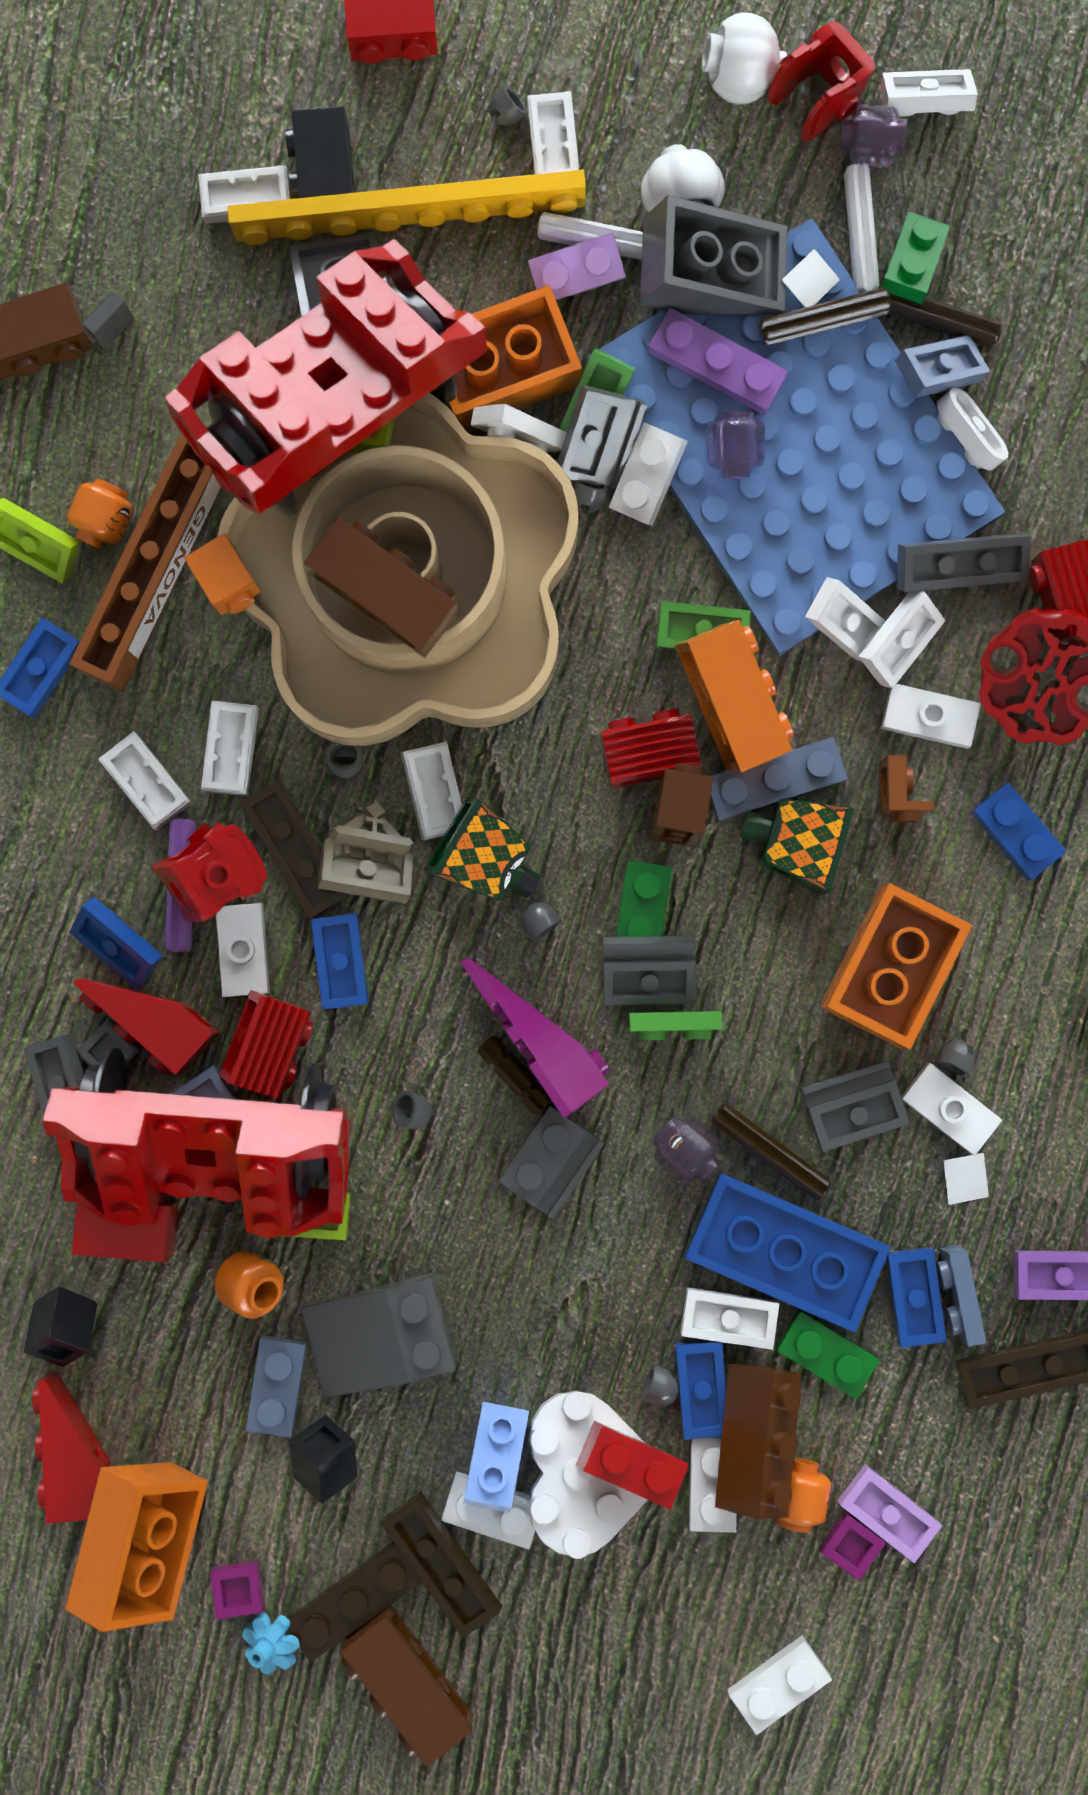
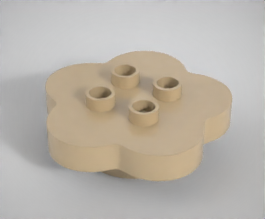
M428 393L395 417L389 446L378 447L361 453L346 452L326 466L314 478L311 477L294 489L293 493L297 501L298 511L295 515L287 517L272 506L261 514H257L245 508L236 497L228 506L220 523L218 536L223 533L227 535L262 591L253 597L255 599L253 604L244 611L258 625L272 634V669L277 687L284 701L306 727L322 738L350 746L373 745L399 736L427 717H434L464 727L497 726L512 721L526 713L541 699L548 689L556 669L559 636L556 614L550 600V594L565 575L573 559L578 534V505L575 491L568 476L560 465L540 448L509 437L470 435L465 431L451 410L438 398ZM338 516L350 525L354 520L361 522L377 535L378 539L375 542L388 553L393 548L398 549L417 565L414 569L417 574L427 581H430L432 577H436L456 593L453 600L457 602L459 614L426 658H423L309 575L304 561Z

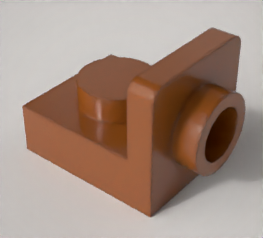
M888 755L879 761L880 815H893V822L895 823L920 822L921 815L934 810V801H907V795L912 794L914 787V773L911 767H907V755Z

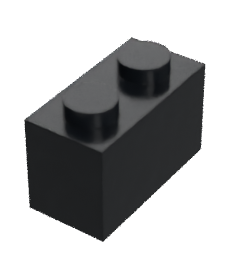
M345 106L291 111L293 129H285L288 157H295L296 172H289L292 199L355 193L350 128Z

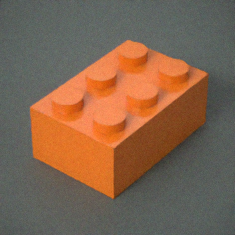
M550 285L472 314L485 327L487 352L455 374L458 385L456 399L447 403L446 406L456 416L462 427L467 430L473 427L471 426V419L474 407L506 404L520 410L577 388L582 377V366Z
M740 620L724 623L674 645L726 770L742 773L793 751L789 739L794 737L791 724L784 712L777 713L771 698L776 695L775 685L766 669L760 671L754 653L758 652L759 648L749 626L742 627Z
M891 883L880 886L819 1008L899 1049L911 1050L973 925Z
M172 1462L101 1467L65 1610L101 1632L174 1620L208 1480Z

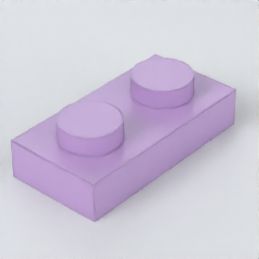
M613 232L528 260L536 290L550 285L556 301L626 278Z
M866 1464L863 1465L837 1500L840 1506L914 1564L942 1527L936 1518Z

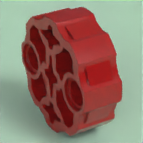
M1035 608L1016 615L1009 625L998 635L991 638L980 661L982 668L981 688L978 693L986 714L993 716L1005 728L1006 735L1025 744L1036 741L1062 745L1081 738L1083 731L1088 728V705L1080 702L1077 697L1078 690L1088 685V656L1075 659L1070 671L1064 669L1070 656L1088 652V617L1070 609L1042 611ZM1069 624L1077 626L1076 635L1081 640L1071 639L1067 645L1060 643L1061 634L1055 631V629L1065 630ZM1041 631H1043L1045 640L1050 646L1044 659L1038 657L1043 647L1038 635ZM1000 647L1011 648L1017 654L1018 662L1011 668H1000L994 663L992 653ZM1059 656L1055 667V678L1059 682L1051 680L1044 687L1041 695L1036 696L1040 685V675L1036 671L1045 672L1047 667H1050L1054 657ZM1025 682L1031 684L1026 696L1006 700L1010 696L1019 695ZM1051 694L1057 696L1051 707L1056 716V721L1052 722L1050 712L1046 707ZM1027 708L1033 709L1035 711L1034 719L1037 722L1030 721L1027 727L1020 725V716L1017 713L1024 714Z

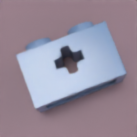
M483 1402L463 1504L509 1513L512 1508L529 1411Z

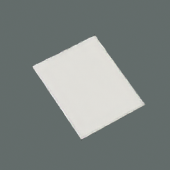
M813 249L782 281L804 307L815 305L840 279L817 251Z
M984 1153L943 1161L949 1205L989 1197Z

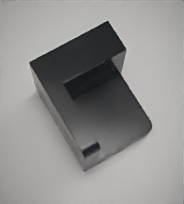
M60 1286L36 1300L32 1307L23 1352L60 1367H65L89 1353L97 1310L96 1301Z
M324 1415L289 1440L293 1477L321 1504L357 1478L355 1440L327 1415Z

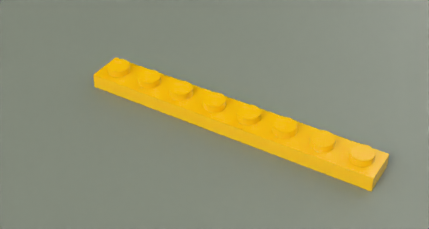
M583 169L228 205L227 210L229 225L236 242L243 241L246 244L259 245L272 238L288 237L292 240H305L312 237L313 234L321 233L347 236L355 233L357 230L376 228L379 231H393L400 228L401 225L410 224L435 227L443 224L445 221L459 219L475 223L484 221L489 216L508 215L512 218H523L531 215L533 212L548 210L564 214L574 211L577 207H585L586 184Z

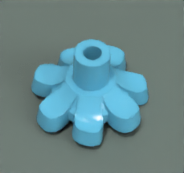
M259 1613L254 1618L253 1623H248L243 1631L242 1637L249 1644L245 1651V1656L253 1667L260 1668L264 1674L269 1675L276 1671L277 1666L286 1670L296 1662L293 1652L299 1648V1640L294 1635H285L290 1627L288 1618L280 1615L271 1624L270 1618L266 1613Z

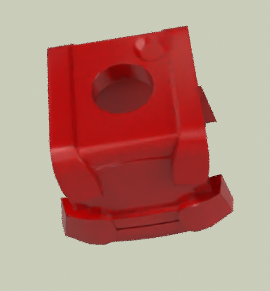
M829 22L812 33L809 45L804 42L781 60V66L770 86L767 101L771 105L777 106L794 92V89L818 71L832 88L826 91L825 95L814 104L801 130L800 139L804 143L811 141L827 129L829 124L836 118L843 121L857 109L865 87L875 69V62L840 23ZM839 57L848 66L850 75L841 67Z
M204 822L186 840L189 844L177 855L167 857L152 867L155 875L160 877L179 906L180 913L186 922H204L219 912L225 903L237 897H241L243 900L263 891L261 886L268 877L261 857L243 831L235 824L222 826L219 822L214 827H209Z

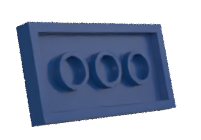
M719 1172L684 1254V1258L838 1326L856 1332L891 1247Z

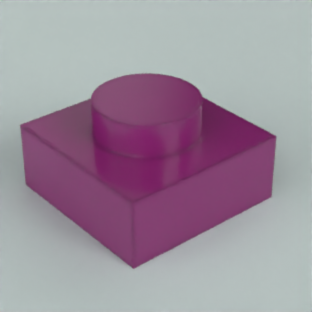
M845 1510L819 1546V1550L824 1556L860 1581L886 1544V1541Z
M259 1560L212 1568L210 1577L216 1620L263 1612L265 1602Z

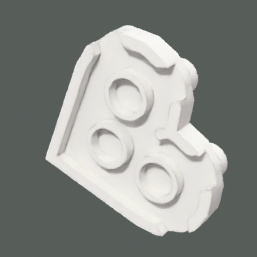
M580 1391L558 1393L541 1404L531 1420L532 1427L529 1435L531 1456L541 1470L540 1475L531 1488L529 1503L531 1525L544 1544L559 1554L569 1555L575 1559L595 1553L610 1542L647 1501L645 1498L584 1472L576 1465L594 1420L644 1442L608 1404L591 1393Z

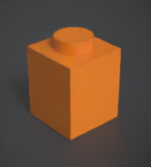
M225 533L184 557L212 606L221 615L227 612L236 614L245 610L253 604L255 600L253 597L262 592L236 547Z

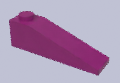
M469 957L460 962L489 1007L502 1022V1026L515 1046L526 1058L530 1069L563 1118L574 1112L609 1085L604 1075L611 1070L596 1048L588 1053L583 1045Z

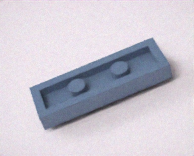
M831 737L793 749V751L742 773L728 770L712 775L711 777L714 778L710 801L717 822L745 814L747 811L751 812L776 804L780 799H792L845 782L848 778L835 739Z

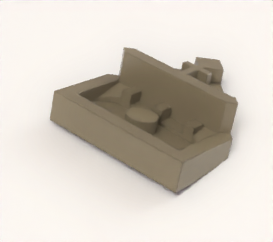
M376 801L366 807L364 813L343 826L338 825L335 827L331 836L324 841L318 889L407 904L411 897L413 856L409 851L414 843L409 837H402L384 817L386 811Z

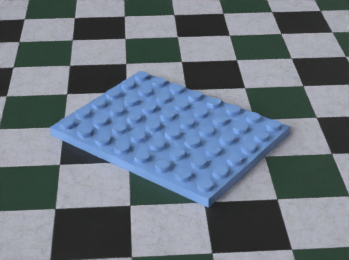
M813 218L787 233L786 275L815 249L840 279L815 305L861 293L857 290L855 282ZM786 286L784 313L805 308ZM668 310L658 312L598 349L636 367L624 396L631 399H641L647 405L637 437L643 422L688 441L669 485V490L745 608L751 610V617L777 657L820 631L805 616L826 577L840 580L863 602H866L897 583L898 544L968 538L1002 517L1005 513L977 468L971 465L965 458V450L951 430H945L938 421L939 411L929 395L917 398L913 395L894 361L901 352L878 317L772 345H765L759 331L760 321L763 318L774 315L681 313L788 371L785 381L765 416L647 353L648 345Z

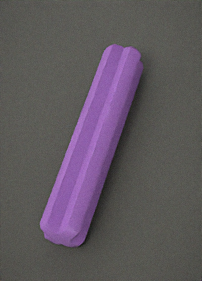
M190 819L171 820L168 857L177 855L189 844L186 840L196 831L195 821ZM167 889L165 948L169 952H189L192 948L193 922L185 921L180 913L179 906Z

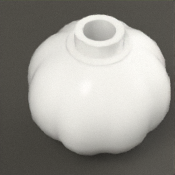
M737 13L725 19L716 34H708L702 55V71L709 72V82L713 90L721 98L729 103L748 104L765 94L781 66V60L787 56V53L780 51L777 34L769 22L753 13Z
M672 145L663 150L661 156L652 163L644 175L640 188L641 199L647 213L667 195L719 208L725 192L723 176L715 161L707 153L698 149H686L684 145Z

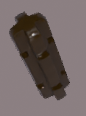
M496 1036L489 1037L478 1048V1054L488 1065L492 1063L495 1066L493 1070L517 1096L521 1095L524 1098L523 1103L532 1113H539L550 1103V1097L541 1085L537 1086L534 1083L536 1079L512 1053L507 1054L505 1051L507 1047Z

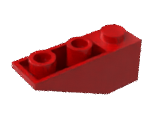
M77 978L73 982L83 992L79 996L80 1000L97 1014H101L104 1010L116 1021V1024L113 1026L116 1033L132 1045L138 1041L150 1052L146 1057L147 1060L165 1075H168L170 1072L174 1075L185 1074L221 1034L188 1003L92 979Z
M49 1372L38 1380V1386L34 1387L32 1395L33 1411L35 1415H40L41 1433L37 1434L35 1440V1455L37 1461L42 1462L43 1480L39 1482L38 1504L40 1509H45L46 1524L87 1521L101 1467H110L111 1461L58 1372Z

